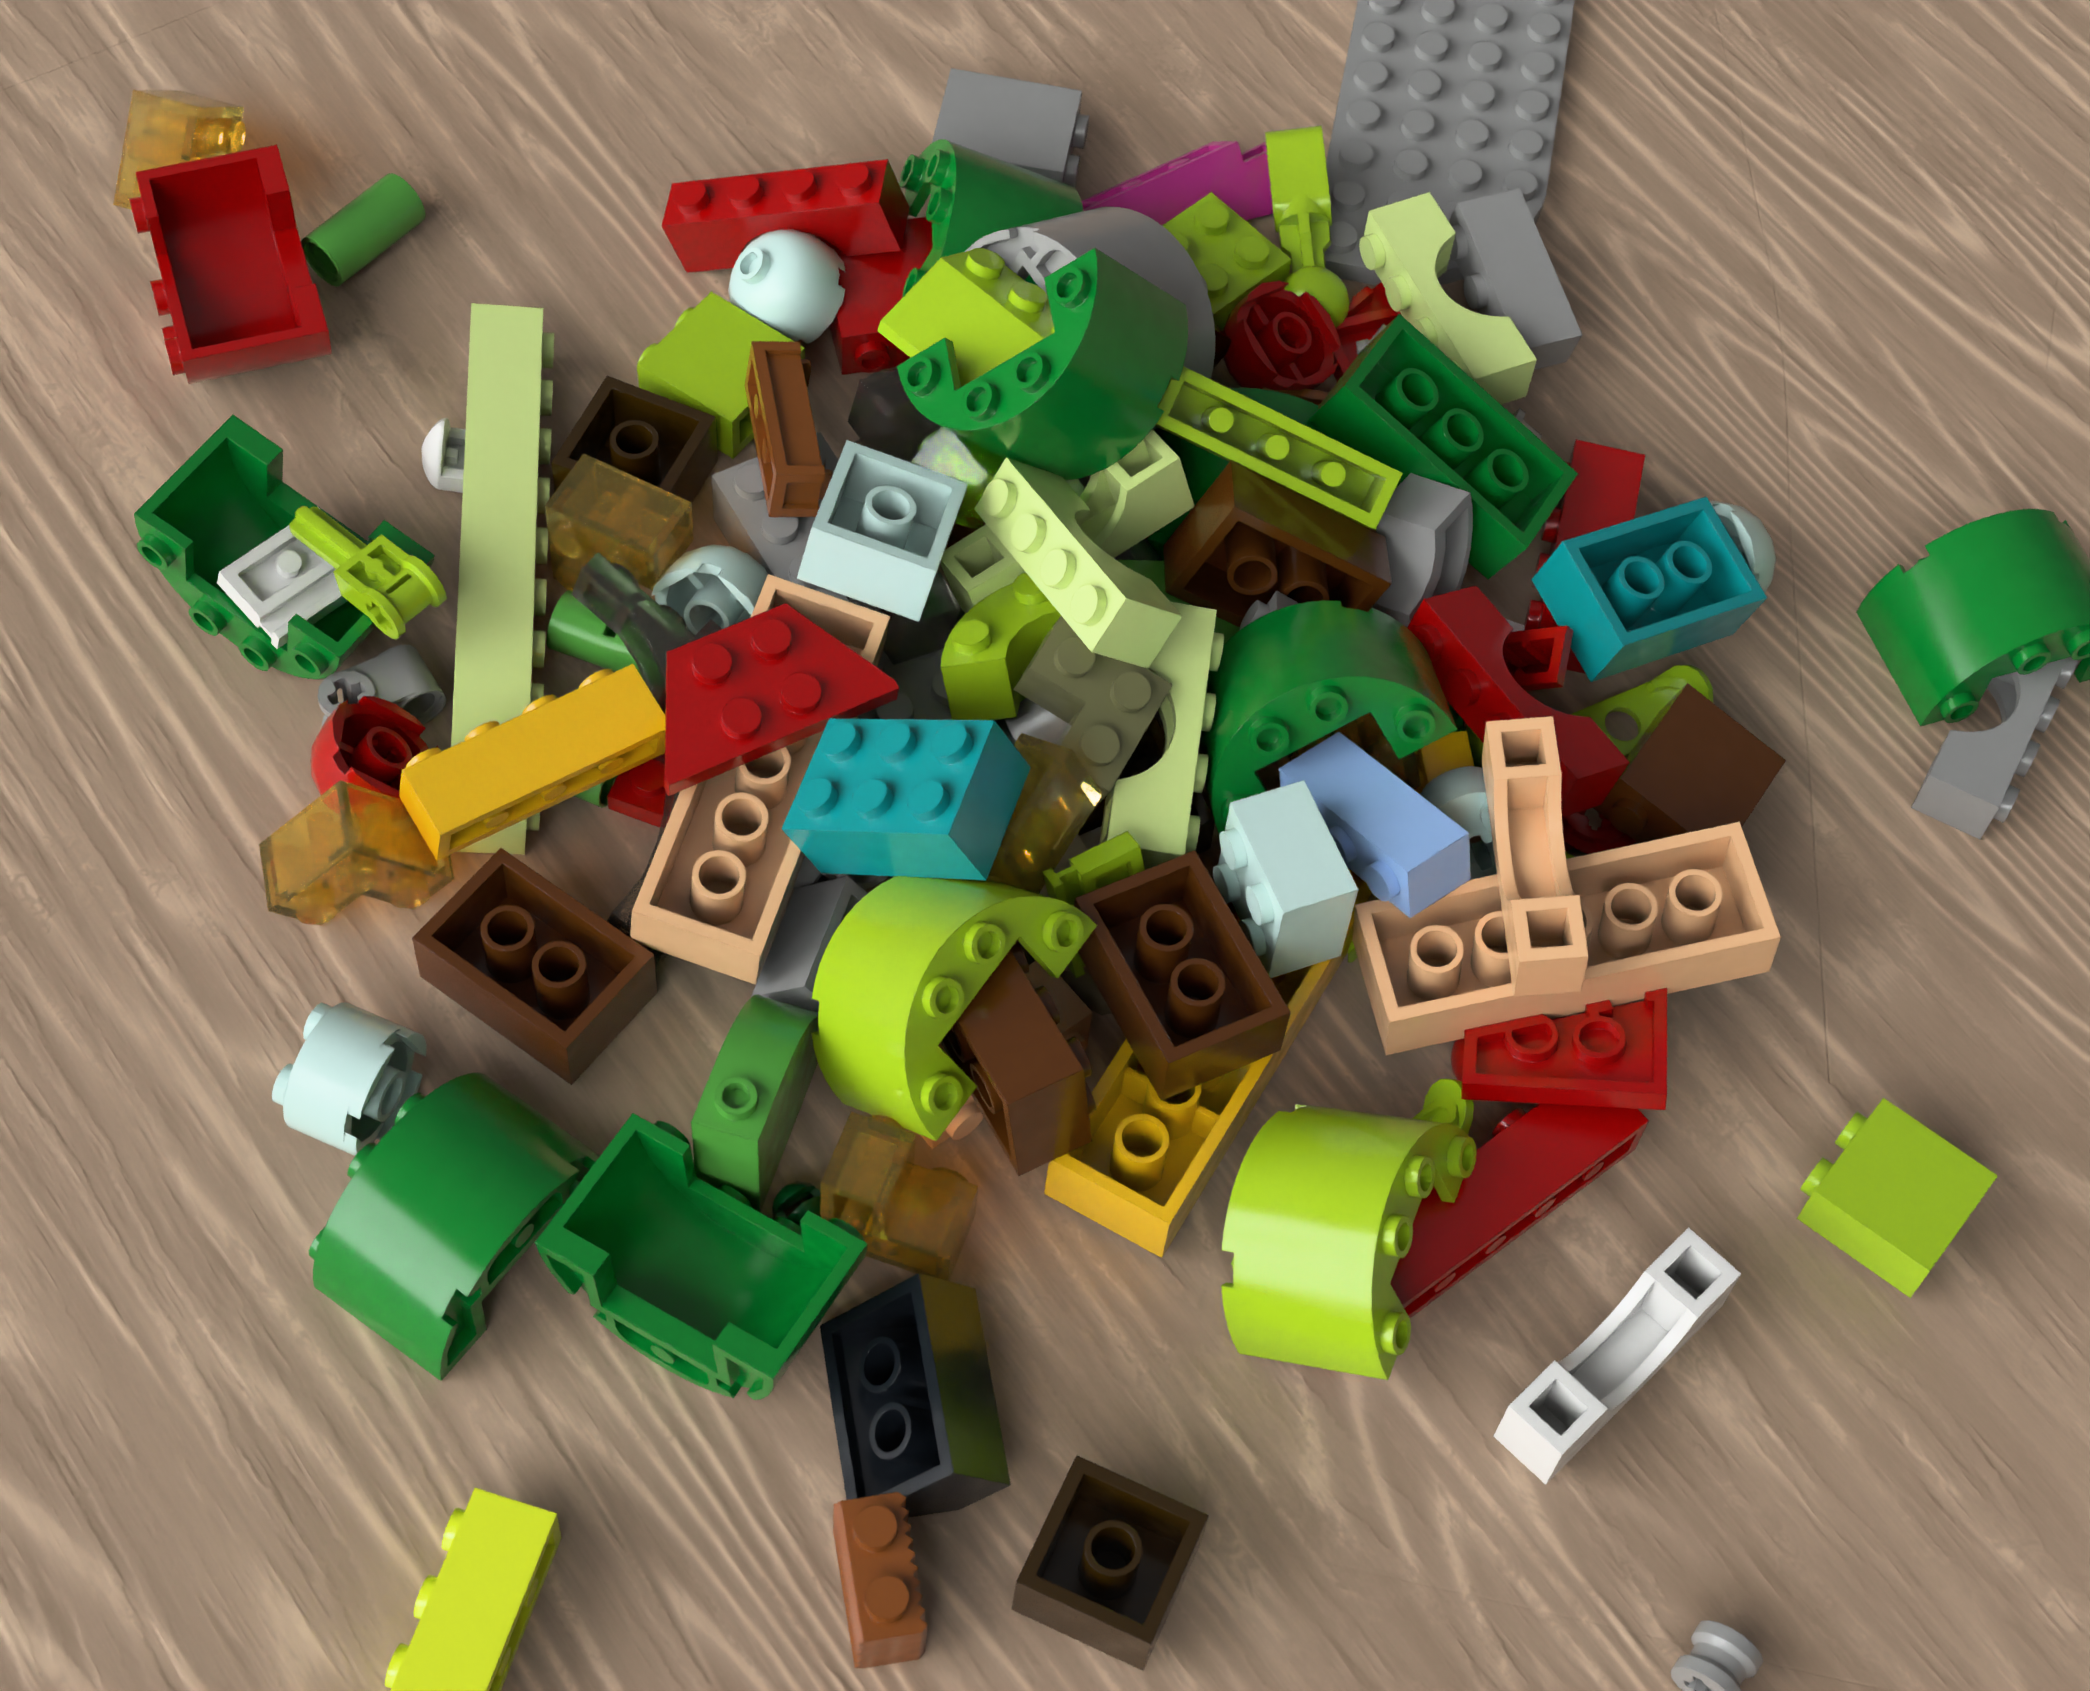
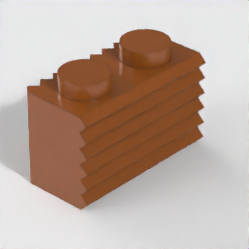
M899 1492L843 1500L833 1504V1533L855 1668L864 1669L920 1659L926 1650L928 1624L924 1622L926 1610L922 1608L921 1581L917 1579L918 1567L915 1565L916 1553L913 1552L914 1539L910 1537L911 1525L908 1523L909 1511L906 1510V1497Z

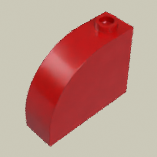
M926 217L907 219L901 251L846 256L828 241L815 236V238L835 250L844 262L845 272L838 268L840 275L838 285L845 289L844 299L833 322L829 325L841 374L873 373L882 369L895 368L910 359L908 355L877 330L884 316L903 298L904 285L913 268L920 269L933 248L932 222L927 221Z

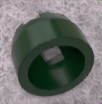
M795 1181L787 1184L779 1191L773 1201V1220L780 1216L793 1221L801 1227L800 1220L807 1210L827 1220L826 1200L821 1191L811 1183ZM801 1199H807L788 1217L783 1212Z

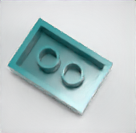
M1707 496L1562 541L1531 579L1557 625H1567L1573 630L1570 648L1590 682L1733 635L1767 599L1766 594Z
M829 718L782 826V830L820 873L987 880L1031 767L995 720Z

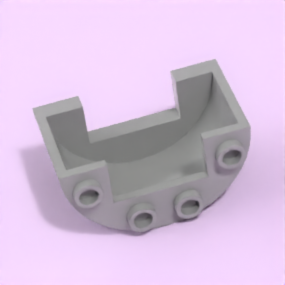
M1101 207L996 231L984 236L966 249V251H970L974 248H984L995 252L1002 257L1008 268L1024 280L1030 275L1035 283L1047 294L1045 277L1093 248H1097L1186 304L1188 344L1184 367L1211 379L1215 357V327L1206 281L1200 275L1185 248L1167 229L1152 218L1127 208Z

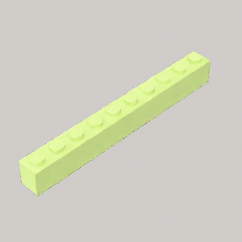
M471 303L451 747L463 742L473 729L484 723L498 721L499 724H502L522 715L523 710L529 704L544 696V684L531 683L532 668H544L545 631L533 630L534 615H546L547 579L535 578V564L547 565L548 528L536 527L537 514H549L550 478L538 477V464L550 465L551 429L540 428V416L552 415L553 380H541V368L553 369L554 333L543 332V308ZM540 812L457 852L496 853L500 848H503L510 854L525 855L526 830L539 831Z

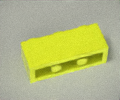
M474 1487L466 1509L457 1507L447 1523L442 1540V1550L448 1551L438 1577L429 1574L420 1588L414 1607V1617L420 1620L410 1645L400 1643L391 1658L385 1677V1686L391 1688L390 1691L502 1690L562 1538L557 1513Z

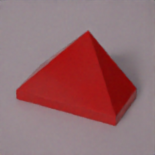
M1566 625L1511 632L1503 645V657L1510 674L1525 691L1561 688L1564 686L1573 630Z

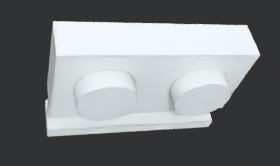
M289 525L219 571L217 584L258 629L262 627L271 637V644L276 649L288 642V622L295 614H298L313 625L347 602L341 596L333 571L336 569L294 537L290 532Z

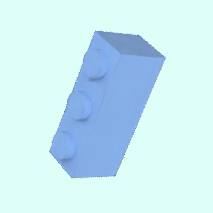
M1341 732L1335 733L1279 768L1280 787L1305 781L1347 867L1367 883L1371 892L1378 899L1384 902L1389 901L1409 918H1412L1471 879L1469 832Z

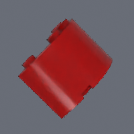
M278 145L135 172L141 196L129 198L138 234L150 232L162 279L153 280L150 283L159 316L171 314L173 325L163 327L162 331L173 375L186 373L188 384L332 354L327 323L316 283L312 284L302 248L290 189Z

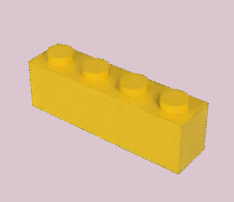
M634 664L616 672H613L612 669H603L587 677L578 689L559 698L551 694L533 701L523 710L522 715L502 724H499L498 721H490L476 727L465 737L463 742L443 751L440 748H431L419 753L407 763L406 768L401 770L399 797L435 859L438 861L664 754L665 714Z

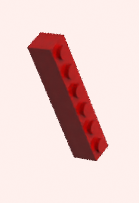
M1538 1104L1527 1113L1522 1108H1517L1509 1113L1494 1128L1492 1132L1494 1137L1478 1149L1476 1148L1474 1169L1468 1178H1463L1454 1203L1441 1201L1434 1186L1429 1196L1421 1200L1412 1224L1413 1238L1410 1249L1405 1257L1399 1258L1390 1282L1409 1318L1413 1317L1633 1152L1649 1120L1639 1109Z

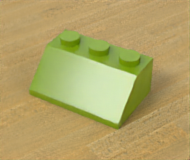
M974 248L970 251L941 257L884 316L877 330L910 358L943 338L952 341L961 387L1055 332L1046 292L1039 286L1026 282L1005 265L1001 256L984 248Z

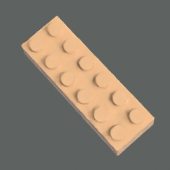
M770 574L767 575L751 617L786 603L874 666H878L885 646L890 616ZM823 731L680 791L632 909L631 939L642 946L755 985L757 984L805 858L803 852L782 830V826Z
M1740 822L1566 859L1572 889L1575 895H1580L1589 955L1582 992L1514 997L1497 874L1467 881L1412 918L1406 916L1389 901L1384 902L1379 899L1355 904L1352 940L1385 1055L1463 1039L1466 1029L1538 1014L1555 1019L1585 1012L1586 1004L1610 1000L1612 1006L1642 1000L1644 999V993L1648 991L1667 988V994L1770 972L1781 936Z

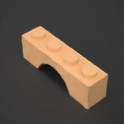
M1553 716L1486 721L1482 768L1514 997L1582 992L1589 955L1580 895H1575L1572 889L1566 861L1561 808L1562 774Z

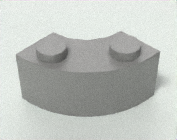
M1412 473L1395 489L1376 528V533L1386 537L1392 584L1372 608L1386 613L1405 627H1408L1423 599L1460 590L1468 565L1472 541L1473 509L1470 492Z

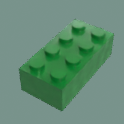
M1400 314L1362 349L1308 420L1324 435L1402 472L1403 474L1396 488L1412 473L1470 492L1473 509V531L1468 562L1487 579H1490L1528 548L1578 475L1573 468Z

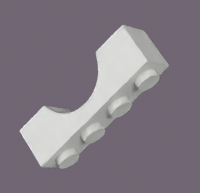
M1688 1227L1644 1271L1624 1299L1582 1344L1561 1361L1556 1362L1554 1360L1508 1406L1494 1437L1546 1485L1722 1307L1741 1273Z

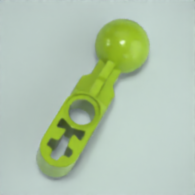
M1322 126L1265 132L1275 232H1279L1281 251L1292 259V273L1283 281L1289 283V285L1284 290L1291 291L1297 296H1301L1306 291L1315 297L1331 316L1336 328L1348 315L1349 295L1340 277L1331 270L1326 269L1324 252L1332 243L1330 233L1332 212Z

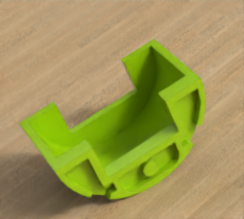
M895 876L881 883L866 894L844 917L825 949L816 974L812 999L819 1001V1031L813 1032L811 1035L818 1065L826 1082L843 1104L937 1141L977 1088V1085L939 1047L940 1042L1017 940L1049 976L1059 978L1097 927V924L1085 913L1064 901L989 879L965 880Z
M1295 1104V1110L1292 1112L1278 1111L1255 1136L1242 1161L1230 1196L1223 1232L1222 1251L1234 1252V1257L1231 1262L1233 1266V1283L1226 1282L1221 1286L1222 1301L1228 1330L1238 1353L1389 1380L1397 1355H1402L1405 1352L1411 1336L1410 1318L1390 1284L1399 1258L1405 1257L1410 1249L1413 1238L1412 1224L1422 1198L1428 1197L1434 1186L1441 1201L1455 1202L1463 1178H1468L1475 1166L1476 1144L1474 1139L1469 1137L1460 1127L1449 1123L1313 1105Z

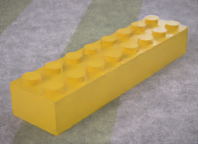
M1349 869L1358 888L1355 904L1379 900L1371 892L1367 883ZM1232 902L1228 903L1229 909L1239 924L1240 919ZM1355 904L1341 956L1271 978L1291 1012L1281 1051L1161 1101L1127 1039H1125L1091 1092L1096 1104V1111L1089 1114L1092 1142L1048 1163L1044 1194L1162 1258L1347 955L1349 945L1353 941Z

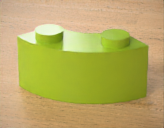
M1026 572L1020 574L1013 583L993 592L973 606L959 620L949 634L941 656V671L952 720H998L1017 717L1020 702L1024 696L1013 689L1045 636L1061 616Z

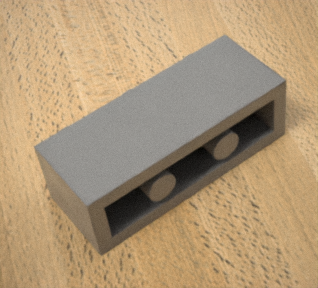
M1515 188L1458 202L1449 220V223L1456 232L1450 259L1452 261L1456 260L1463 276L1464 295L1469 307L1473 310L1476 309L1478 313L1483 315L1510 317L1537 358L1534 370L1567 362L1583 334L1521 189Z

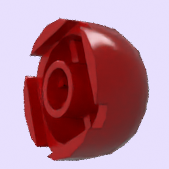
M1272 281L1261 283L1236 304L1230 312L1223 332L1232 340L1228 352L1223 359L1230 375L1241 388L1263 389L1264 386L1273 390H1302L1305 388L1314 390L1335 372L1338 363L1333 365V353L1340 348L1339 335L1331 316L1315 297L1306 291L1301 296H1297L1291 291L1284 290L1289 283Z
M363 696L356 704H347L348 700L339 704L326 719L312 745L310 760L311 776L319 793L326 802L347 819L367 826H386L399 823L410 816L399 797L401 770L406 768L407 763L413 757L429 749L420 737L426 728L415 716L390 701L375 696Z

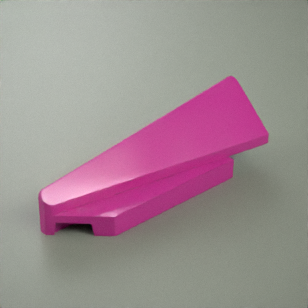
M1238 141L1210 142L1082 200L1083 211L1101 207L1127 208L1142 213L1160 225H1164L1212 192L1245 221L1272 214L1273 207L1266 142L1241 153Z

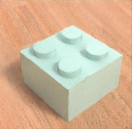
M846 440L813 522L797 579L919 622L968 483Z
M1299 781L1230 802L1225 831H1222L1219 836L1221 853L1218 865L1213 867L1214 883L1227 904L1232 902L1240 919L1239 925L1270 978L1341 956L1358 888L1305 781Z

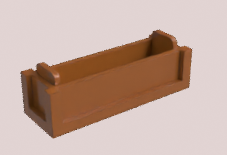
M752 341L745 390L769 517H816L819 510V499L824 498L833 475L832 470L825 469L824 465H822L807 390L812 366L810 360L801 359L800 342Z

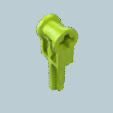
M301 506L295 511V518L289 524L292 535L336 569L333 573L341 596L367 615L376 627L391 639H398L406 632L405 624L429 605L438 607L447 599L442 583L430 567L416 556H409L382 534L366 545L318 507L308 508L307 506Z

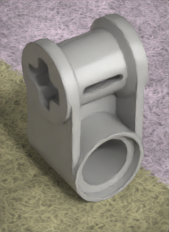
M411 645L391 647L380 653L377 657L346 670L334 672L322 681L317 695L320 709L325 714L322 726L339 704L348 700L347 704H356L363 696H375L395 703L415 716L422 724L428 723L440 714L446 703V697L417 649ZM339 688H342L343 701L338 702L337 696Z

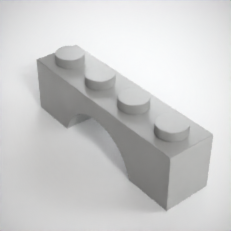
M2069 657L2047 663L2041 669L2030 674L2020 675L2018 672L1992 678L1987 689L1997 702L2002 724L1988 730L1976 732L1950 730L1932 762L1911 808L1978 839H1981L1993 818L2004 823L2020 792V789L2010 785L2014 774L2025 777L2040 747L2039 743L2030 740L2035 729L2042 733L2046 731L2060 703L2059 699L2050 696L2054 686L2062 689L2066 687L2079 660H2073Z

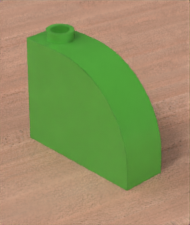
M756 994L742 1007L726 1036L692 1118L691 1127L696 1177L715 1188L719 1185H727L734 1188L748 1199L753 1209L761 1212L818 1064L811 1033L819 1030L817 1012Z

